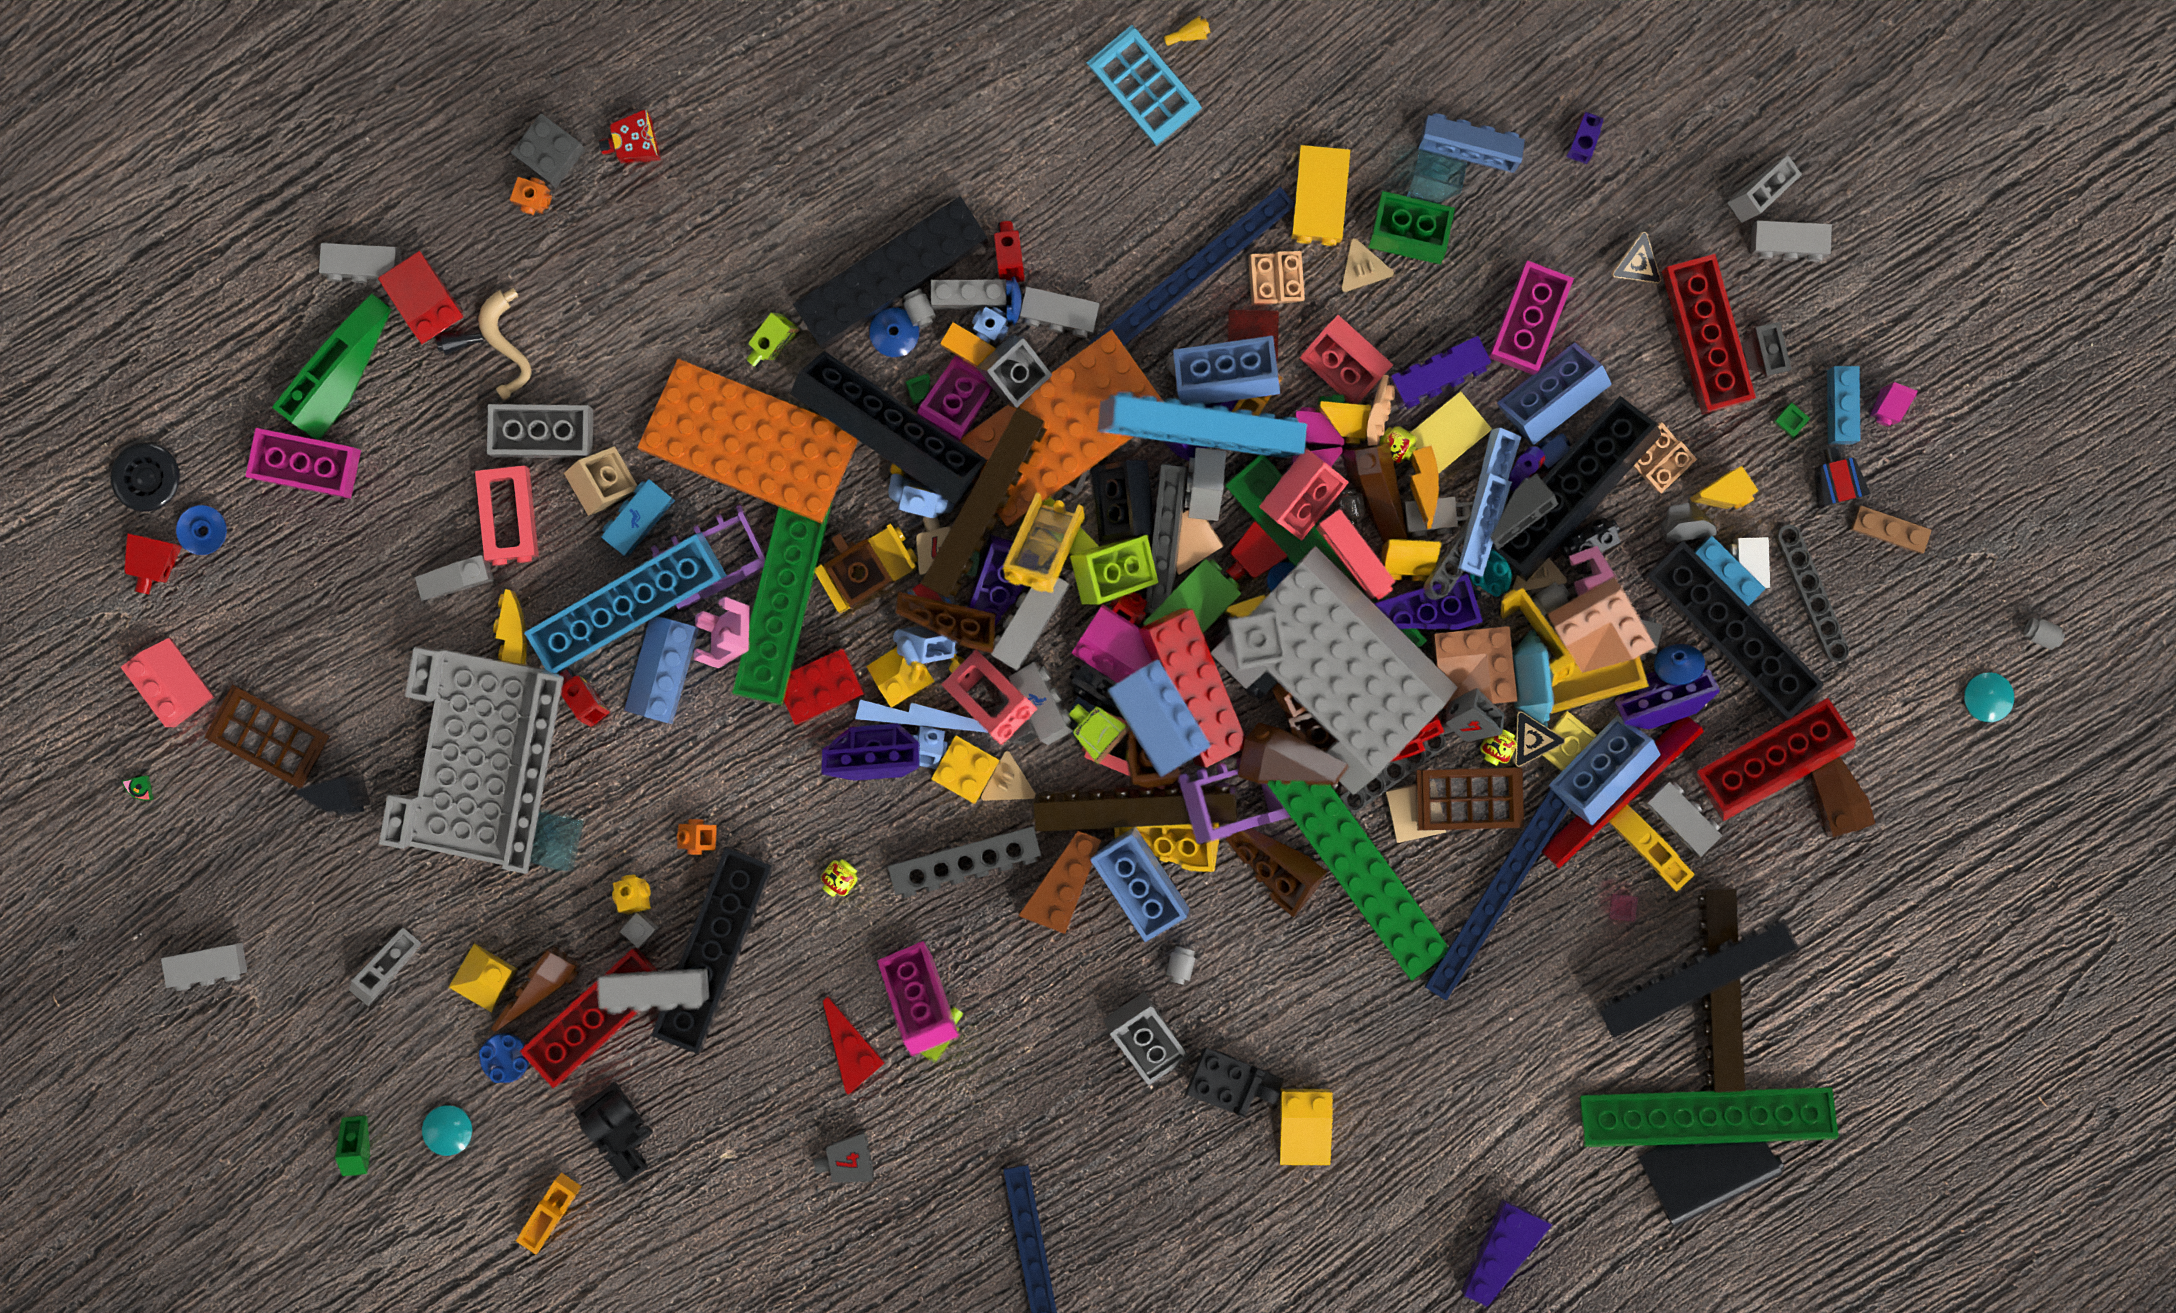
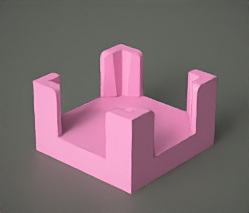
M1598 546L1569 556L1572 566L1590 560L1592 575L1574 582L1575 591L1578 596L1615 576Z
M727 597L719 600V605L728 610V612L720 617L705 611L695 615V626L711 632V653L696 648L694 650V660L716 668L722 667L747 652L749 646L750 606Z

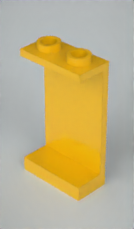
M1301 145L1298 157L1299 168L1291 238L1297 239L1296 242L1310 244L1314 240L1321 241L1322 245L1336 246V243H1341L1343 238L1350 150Z
M889 524L887 529L868 539L894 582L917 569L915 563L918 561V558L912 548L907 550L902 543L906 538L899 526L894 529L892 524ZM821 564L816 567L815 574L837 611L841 614L850 609L851 607H849L825 566ZM859 567L854 569L856 572L853 575L854 579L856 577L862 579L865 569L862 568L861 570Z
M1521 588L1516 592L1514 589L1504 595L1500 613L1502 619L1520 609L1556 658V661L1549 665L1551 686L1553 687L1573 674L1575 659L1526 591Z

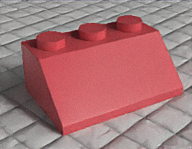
M1339 315L1325 327L1300 357L1305 364L1338 394H1343L1344 399L1349 404H1359L1393 366L1386 357Z
M1306 448L1304 454L1298 456L1294 464L1281 477L1278 484L1265 497L1259 507L1302 541L1349 482Z
M170 638L141 651L121 666V669L165 727H176L214 698Z

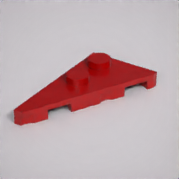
M828 996L823 1000L845 1092L849 1095L885 1064V1061Z

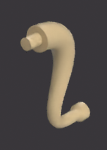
M514 288L505 293L501 290L495 292L485 301L478 316L480 331L487 342L514 361L521 369V374L517 379L507 385H500L496 388L503 401L508 399L511 393L524 386L531 376V366L527 358L504 338L498 328L500 315L511 307L509 302L519 296Z

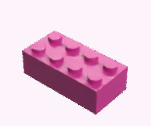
M1527 260L1521 269L1490 350L1489 358L1535 375L1540 369L1574 278Z
M255 428L245 477L351 499L361 450L350 446Z
M924 941L877 960L902 1040L912 1056L959 1036L933 956Z

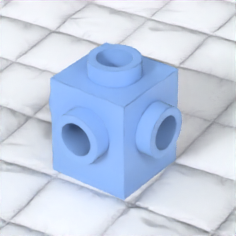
M985 307L983 312L978 311L972 321L976 336L988 344L992 342L996 345L999 339L1003 340L1009 330V327H1007L1008 321L1004 317L1005 313L996 307H992V309ZM989 319L995 322V325L991 328L985 325Z
M920 726L917 735H912L920 743V766L932 769L937 768L941 756L944 757L947 750V742L944 741L945 731L937 730L933 727Z

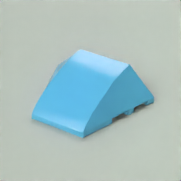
M1530 630L1512 653L1517 701L1514 702V707L1548 728L1547 721L1550 719L1549 713H1551L1553 707L1548 654L1543 643H1540L1539 636H1536V631Z

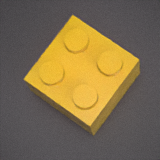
M956 735L931 779L976 804L1000 760Z

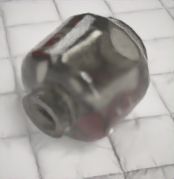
M1344 488L1332 503L1333 514L1340 509L1351 524H1357V519L1365 515L1363 494L1357 492V488Z

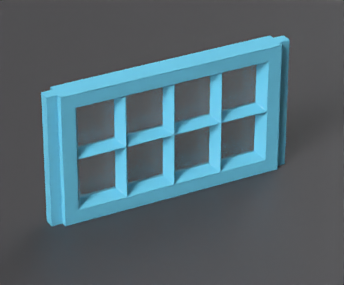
M1133 25L1086 63L1156 146L1202 109L1198 101Z

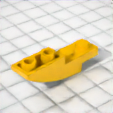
M505 589L504 594L500 595L498 608L501 609L499 619L496 618L493 632L496 633L495 638L505 640V644L500 646L498 659L525 665L527 636L524 633L526 632L523 611L515 591Z
M1626 805L1609 821L1612 827L1651 865L1675 892L1695 875L1679 858L1680 856L1629 805Z

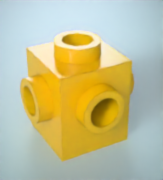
M631 874L623 876L621 881L613 883L612 898L617 905L619 913L629 915L651 909L649 901L651 890L645 879Z

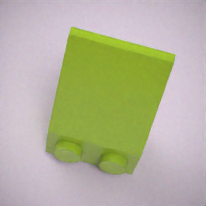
M1147 535L1099 546L1070 556L1082 604H1101L1159 583Z

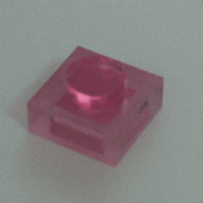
M1611 894L1608 919L1635 922L1638 897Z

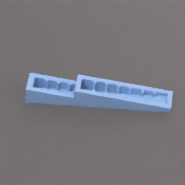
M1503 428L1492 429L1490 432L1458 566L1459 569L1479 577L1483 576L1493 544L1490 537L1501 518L1512 483L1508 481L1521 440V436Z
M860 700L855 719L987 732L975 719L911 703L909 712Z

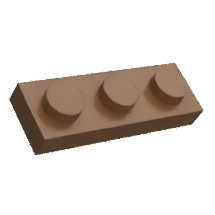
M1858 506L1851 527L1852 531L1920 554L1925 552L1932 531L1931 529L1864 506Z

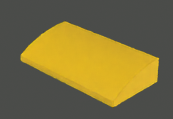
M1638 656L1633 660L1584 673L1581 672L1575 662L1573 674L1552 687L1553 707L1551 714L1649 687L1641 657ZM1556 658L1548 660L1549 665L1555 662Z

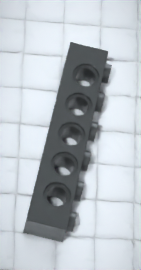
M1034 826L889 865L888 870L895 895L901 894L902 898L917 895V889L926 888L928 892L941 888L940 883L950 881L951 885L965 882L964 877L974 874L976 879L989 875L988 870L998 868L999 872L1014 868L1012 863L1022 861L1023 865L1037 862V857L1041 856V851ZM1014 842L1020 845L1021 853L1019 856L1012 857L1007 853V846L1010 843ZM992 849L996 852L997 859L994 863L989 864L983 860V852L985 850ZM962 856H968L972 859L973 865L971 869L963 870L960 868L959 859ZM942 862L948 866V874L946 876L940 877L935 873L934 868L937 863ZM914 869H919L924 873V880L921 883H914L911 880L910 875Z

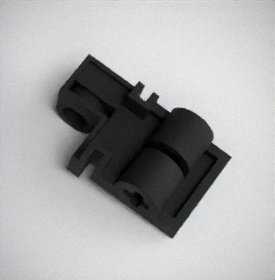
M1204 1047L1185 1094L1245 1118L1254 1095L1277 1105L1281 1095L1279 1090L1284 1079L1253 1065L1250 1066L1248 1063L1239 1061L1225 1053Z
M613 1082L575 1111L574 1114L580 1121V1128L587 1138L597 1145L598 1151L600 1153L608 1152L603 1157L604 1160L609 1162L623 1184H626L633 1177L648 1168L647 1162L634 1147L650 1136L653 1131L647 1126L640 1128L645 1122L619 1085Z

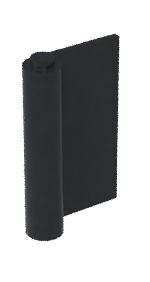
M1767 1142L1663 1145L1638 1157L1673 1228L1782 1176L1781 1170L1784 1169L1780 1157L1773 1155Z

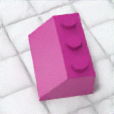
M1103 604L1071 653L1117 683L1152 663L1138 630L1139 627Z

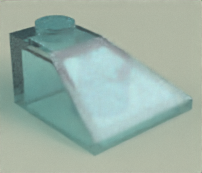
M1420 149L1407 197L1439 203L1460 194L1463 188L1467 162Z
M539 812L530 862L558 870L572 871L584 822Z

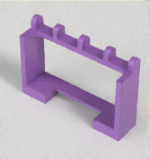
M741 504L736 506L738 515L724 522L721 514L716 515L719 525L703 532V535L706 538L741 521L759 559L742 566L741 569L676 604L678 609L682 610L763 571L766 556ZM699 525L693 527L696 534L702 532ZM676 535L671 537L674 546L680 544ZM656 545L651 547L653 558L667 551L659 553Z
M1241 758L1236 760L1238 769L1229 772L1224 763L1218 764V775L1208 777L1205 769L1198 770V781L1191 783L1187 774L1179 776V782L1197 844L1290 817V815L1268 785L1261 784L1269 812L1212 829L1200 785L1237 775Z

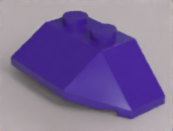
M1704 669L1702 675L1697 680L1684 685L1669 684L1661 680L1656 672L1646 674L1649 687L1621 694L1615 701V705L1625 725L1649 730L1696 714L1720 692V689L1709 669Z
M898 723L849 727L829 746L827 745L822 749L821 773L853 781L903 777L920 767V743Z

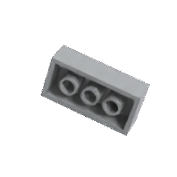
M488 404L487 454L492 457L586 458L593 455V408L588 405Z
M1044 568L1041 571L1043 574H1048L1049 572ZM1058 577L1053 593L1047 591L1039 592L1032 587L1028 594L1023 592L1016 603V607L1019 608L1015 616L1012 614L1008 616L1003 625L1006 631L1002 637L997 635L995 638L994 650L991 655L1012 669L1019 671L1069 589V583Z
M707 968L606 974L598 978L600 1009L607 1008V1013L622 1012V1010H626V1007H632L633 1011H646L655 1005H658V1010L674 1009V1007H677V1004H684V1008H698L704 1001L709 999Z

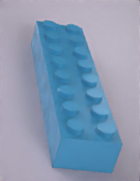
M1118 392L1117 395H1110L1108 399L1100 401L1098 432L1279 458H1289L1304 454L1307 424L1298 422V418L1283 417V420L1275 419L1273 414L1262 413L1259 417L1253 416L1252 412L1247 410H1237L1236 413L1228 412L1226 407L1215 406L1213 410L1205 409L1204 404L1189 403V406L1180 405L1181 401L1173 399L1158 402L1157 398L1153 396H1142L1141 399L1132 398L1133 394Z
M701 532L524 633L545 669L552 673H557L727 575Z

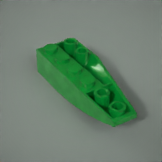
M371 294L320 347L272 408L316 440H320L350 403L392 309Z

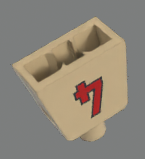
M938 516L935 518H923L926 532L916 535L920 576L926 575L951 529L950 526L940 528Z

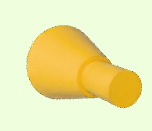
M1199 15L1180 28L1179 31L1164 36V39L1168 46L1179 41L1208 39L1207 34L1211 31L1206 18L1201 20Z

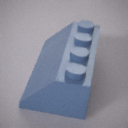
M1434 113L1432 116L1428 115L1425 120L1418 149L1514 173L1522 161L1525 139L1519 138V134L1514 132L1502 134L1495 132V129L1490 126L1478 128L1471 126L1469 121L1458 119L1455 122L1447 120L1445 115Z
M1273 336L1173 350L1180 405L1189 406V403L1212 404L1280 394Z
M1574 342L1543 366L1535 375L1529 377L1498 401L1497 404L1518 432L1532 445H1535L1612 384L1603 365Z
M658 616L649 620L624 711L673 724L697 639L698 627Z
M1159 660L1138 670L1108 690L1160 777L1211 747Z
M1617 715L1549 784V787L1575 814L1590 825H1593L1661 754L1652 738L1634 726L1625 725L1622 718Z
M1136 827L1113 839L1090 858L1144 942L1187 918L1190 908Z

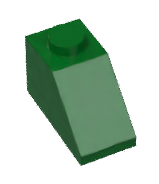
M366 1115L341 1118L335 1159L342 1176L368 1173L370 1144L368 1118Z

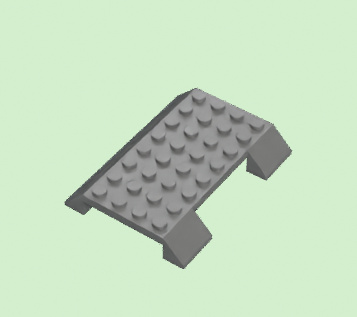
M1314 546L1289 575L1248 615L1279 611L1288 661L1237 670L1231 634L1227 635L1214 648L1211 655L1245 689L1265 671L1277 680L1337 740L1325 752L1348 764L1349 768L1340 778L1339 782L1354 795L1373 780L1446 705L1458 687Z
M414 647L405 697L429 702L435 700L418 796L391 794L387 796L379 844L401 849L412 846L501 864L504 870L528 874L564 677L545 669L446 649Z

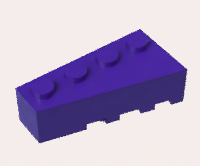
M1476 336L1450 348L1445 354L1440 353L1429 358L1422 365L1416 364L1409 367L1401 375L1399 372L1392 375L1389 381L1390 385H1394V399L1399 409L1404 406L1407 410L1420 404L1419 399L1427 395L1431 399L1443 393L1441 388L1448 385L1454 388L1464 383V377L1470 374L1477 377L1488 371L1486 367L1489 366L1491 360L1479 336Z
M1502 1199L1461 1289L1463 1295L1488 1307L1551 1228L1552 1224L1548 1220Z

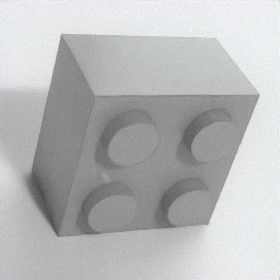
M1196 448L1195 458L1190 457L1188 472L1191 473L1187 475V492L1185 496V507L1189 508L1188 518L1218 521L1223 493L1226 451Z

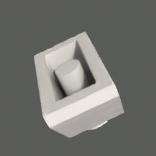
M1769 537L1734 539L1733 544L1730 545V554L1765 588H1770Z

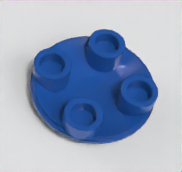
M1013 276L1011 280H1006L1007 297H1012V305H1007V321L1012 322V325L1015 326L1021 313L1022 298L1018 282Z
M499 1033L490 1037L479 1050L480 1064L484 1073L495 1083H509L519 1079L526 1072L529 1061L520 1053V1050L526 1044L519 1037L510 1033Z

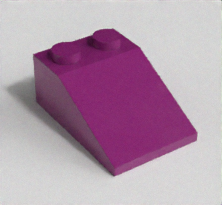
M955 355L920 405L917 413L961 442L993 388L976 367Z

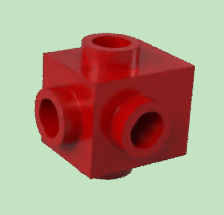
M1132 592L1113 599L1109 606L1113 608L1112 611L1132 624L1139 625L1146 615L1142 610L1146 606L1147 601L1142 599L1139 594Z

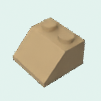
M615 446L578 460L564 472L588 516L605 510L630 496L638 486Z

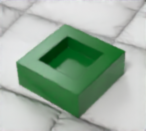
M1791 402L1775 419L1774 423L1791 438H1794L1811 418Z

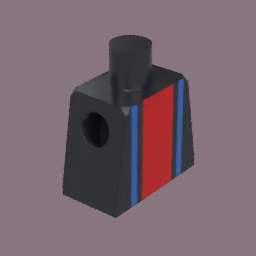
M1838 446L1823 450L1827 464L1815 467L1818 508L1870 495V490L1854 457L1842 460Z

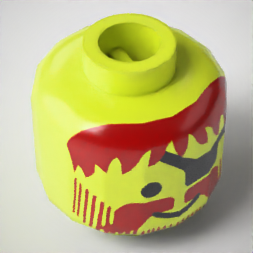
M1396 426L1393 429L1389 427L1379 441V444L1390 442L1392 458L1396 463H1401L1406 459L1410 461L1412 452L1418 450L1415 447L1416 437L1400 426Z
M1503 729L1501 735L1484 738L1480 746L1481 752L1485 754L1484 760L1495 766L1499 762L1508 763L1517 746V742L1514 740L1515 735Z
M843 859L840 861L833 860L821 874V881L825 884L822 889L832 897L836 894L846 896L858 881V877L855 874L857 870Z

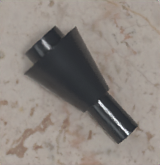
M440 332L441 337H436L438 352L444 351V356L467 347L469 344L484 342L481 332L468 335Z

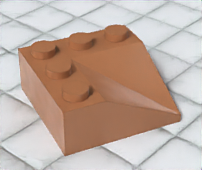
M1615 576L1548 614L1554 628L1582 673L1633 660L1655 647Z
M1509 626L1431 635L1434 664L1458 687L1442 709H1447L1449 702L1475 688L1482 692L1493 704L1517 701Z

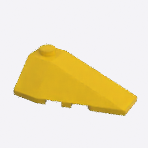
M1211 823L1212 829L1219 827V823ZM1192 824L1136 827L1153 854L1160 858L1159 860L1166 863L1168 861L1176 863L1188 871L1214 872L1219 839L1197 844ZM1133 827L1114 828L1115 838Z

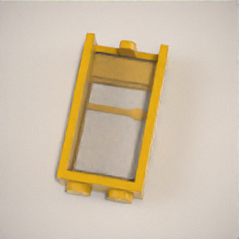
M1036 493L1003 565L1005 579L1015 585L1023 584L1039 592L1047 591L1053 593L1054 585L1079 528L1084 522L1083 506L1078 505L1075 513L1067 512L1062 501L1056 500L1054 508L1042 504L1041 494Z

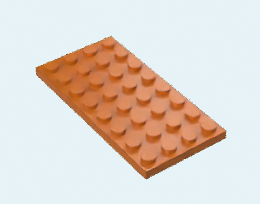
M1112 329L1051 373L1052 376L1018 406L1045 421L1043 428L1047 429L1040 443L1038 441L1034 443L1031 450L1035 452L1028 465L1023 463L1019 471L1023 474L1016 487L1011 485L1007 492L1011 496L1004 508L999 507L997 511L1007 527H1010L1027 514L1036 493L1041 494L1043 503L1133 438V436L1097 431L1100 401L1108 399L1110 395H1117L1118 392L1133 394L1132 398L1141 399L1142 396H1153L1157 398L1158 402H1164ZM1009 405L1005 406L965 435L961 443L989 460L1017 408Z
M677 359L637 448L640 451L822 524L859 440L840 429V427L825 417Z

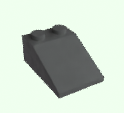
M1145 991L1103 1019L1111 1037L1148 1086L1190 1058Z

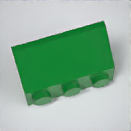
M1382 191L1368 248L1441 265L1447 250L1455 208Z

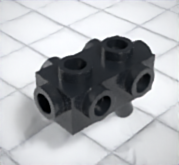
M1606 518L1594 520L1587 527L1573 531L1560 545V550L1566 559L1573 554L1598 546L1599 550L1603 552L1621 542L1618 536L1620 528L1614 519L1610 521ZM1587 561L1577 564L1578 574L1587 573Z
M1085 662L1081 667L1076 665L1069 676L1072 679L1070 684L1073 687L1072 692L1082 699H1085L1086 696L1095 701L1093 705L1105 712L1107 710L1112 712L1115 707L1118 708L1113 698L1107 699L1103 696L1105 691H1108L1118 683Z

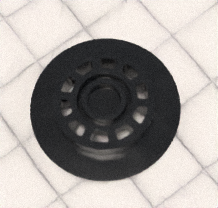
M144 442L127 447L117 456L111 468L110 481L115 496L123 505L135 511L149 512L162 508L174 497L179 487L180 472L175 458L168 450L160 445Z

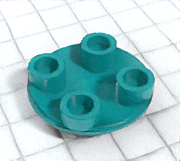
M1493 549L1490 551L1483 576L1479 577L1472 573L1470 574L1475 586H1480L1495 597L1507 592L1512 582L1511 570L1507 561Z
M1987 672L1979 674L1968 681L1964 693V701L1970 716L1983 722H1996L2010 713L2014 705V691L2006 678L1997 673Z
M450 1105L440 1106L432 1110L425 1118L422 1126V1136L425 1144L431 1151L439 1155L451 1156L461 1152L469 1145L472 1137V1124L462 1108Z

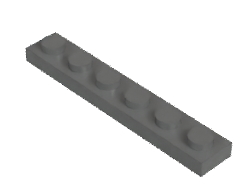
M1161 464L1151 552L1159 583L1147 587L1145 613L1152 614L1174 592L1188 467Z

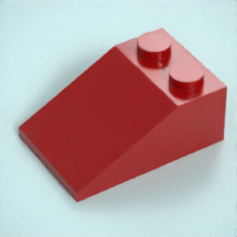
M420 250L378 277L385 291L421 344L464 317V312Z

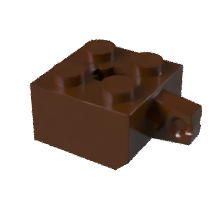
M840 533L831 538L838 550L833 553L835 558L824 564L849 607L854 608L894 583L867 538L856 545L853 541L847 544ZM857 567L861 570L862 568L865 569L862 579L858 577L854 579L853 577L856 574L854 569Z

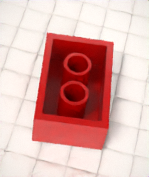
M842 648L791 671L784 702L794 725H800L866 694L846 650Z

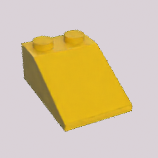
M1389 540L1382 545L1381 563L1396 581L1402 580V576L1412 577V581L1426 582L1427 577L1430 576L1436 567L1441 542Z
M1280 1089V1165H1330L1332 1091L1330 1089Z

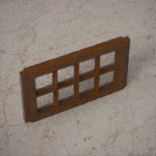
M232 685L204 738L301 789L330 735L244 689Z
M1522 768L1415 770L1417 831L1524 828Z

